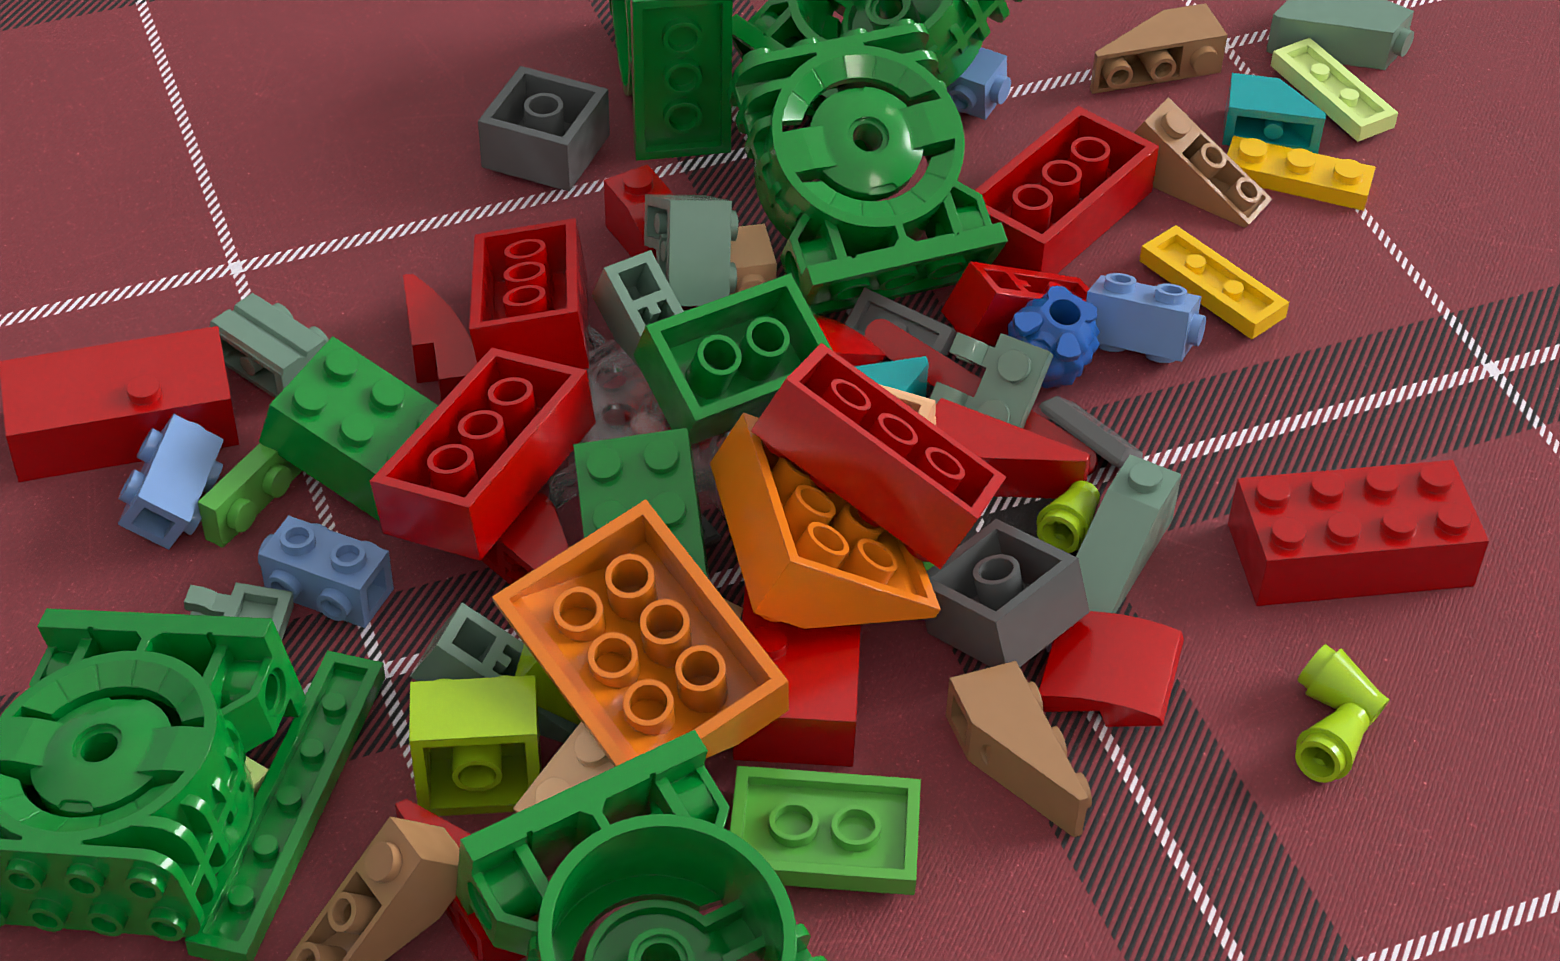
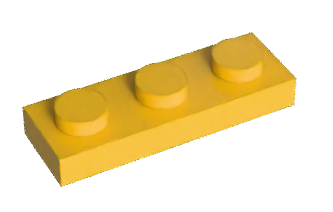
M1234 135L1227 153L1261 188L1363 211L1376 168L1375 166L1361 164L1352 159L1334 158L1312 153L1306 149H1293L1266 143L1256 138H1243Z
M1177 225L1141 247L1139 259L1141 263L1171 284L1184 287L1187 293L1201 296L1200 304L1250 339H1254L1286 318L1289 306L1287 300Z

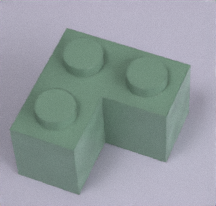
M645 194L644 246L656 249V261L680 305L701 306L734 293L737 286V269L735 263L730 262L731 241H736L738 235V215L735 210H732V201L706 195Z

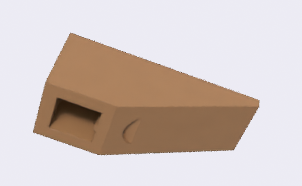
M1206 3L1163 10L1095 52L1090 91L1092 94L1221 73L1228 35Z
M1169 97L1134 132V134L1159 146L1153 188L1244 228L1250 225L1272 200Z
M1017 661L951 677L949 679L945 716L967 760L1072 837L1082 835L1086 810L1092 804L1090 787L1085 776L1081 772L1075 773L1067 758V747L1062 732L1057 726L1051 727L1043 713L1042 697L1037 685L1032 681L1027 682Z
M389 817L286 961H385L440 919L456 897L460 848L444 827Z

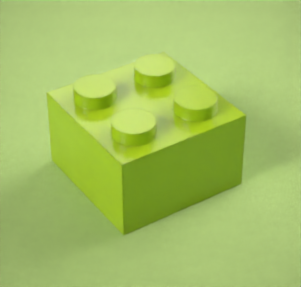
M502 675L492 678L455 680L443 678L434 681L410 682L409 743L417 804L437 816L515 812L513 807L542 772L535 675Z

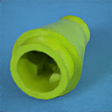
M1087 481L1074 482L1066 492L1043 508L1038 514V538L1067 553L1079 550L1093 521L1096 507L1100 502L1098 489Z
M1327 644L1317 651L1297 679L1301 685L1307 688L1305 695L1334 709H1337L1343 703H1354L1360 706L1369 717V726L1377 719L1390 701L1373 685L1342 648L1336 652Z
M1343 703L1335 712L1299 735L1296 742L1295 758L1298 767L1306 776L1317 782L1327 783L1341 779L1350 772L1363 734L1370 724L1365 710L1354 703Z

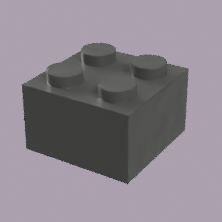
M520 66L478 120L481 167L553 188L570 191L610 136L608 89Z
M998 519L992 521L955 549L941 569L934 565L926 571L941 609L935 618L924 619L928 634L990 667L1017 661L1019 667H1021L1089 613L1079 558Z

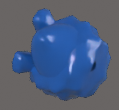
M1052 286L1041 298L1028 301L1024 308L1015 313L1012 321L1008 324V336L1048 350L1054 355L1041 387L1046 389L1061 387L1062 385H1072L1075 379L1081 376L1084 366L1091 363L1093 354L1100 346L1097 339L1100 330L1096 326L1098 308L1092 303L1083 301L1080 297L1075 296L1063 286Z

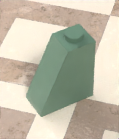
M1287 0L1273 14L1266 52L1273 54L1274 50L1311 38L1340 64L1385 70L1398 55L1401 57L1405 56L1413 42L1414 31L1410 30L1414 11L1388 0Z

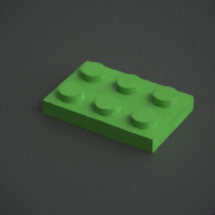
M737 766L730 831L745 840L764 857L784 886L915 895L921 779Z

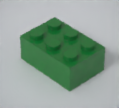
M790 273L646 325L633 356L671 429L687 428L691 445L732 430L743 412L760 418L785 379L820 343H823L831 350L832 348Z
M332 336L271 402L259 443L278 451L279 456L380 522L370 480L439 405Z
M687 428L573 444L584 538L642 501L647 500L710 580L694 457Z

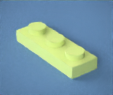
M1311 38L1273 51L1270 66L1318 108L1324 111L1326 115L1357 142L1395 128L1398 112Z

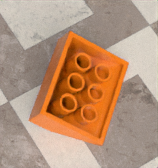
M743 412L711 460L710 466L753 612L768 621H781L804 629L935 618L941 609L923 561L912 556L906 550L903 542L883 527H875L863 520L856 508L839 495L819 488L811 480L809 473L794 462L771 453L763 444V440L751 432L759 418Z
M647 500L642 501L492 596L495 605L614 767L692 730L697 732L707 748L706 758L740 744L789 711V686L786 677Z

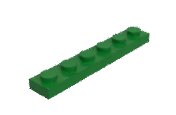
M327 650L305 695L306 701L299 717H294L254 799V808L248 830L233 856L218 872L216 876L218 886L212 900L202 905L205 918L197 934L185 939L188 955L212 961L254 960L386 678L383 662Z

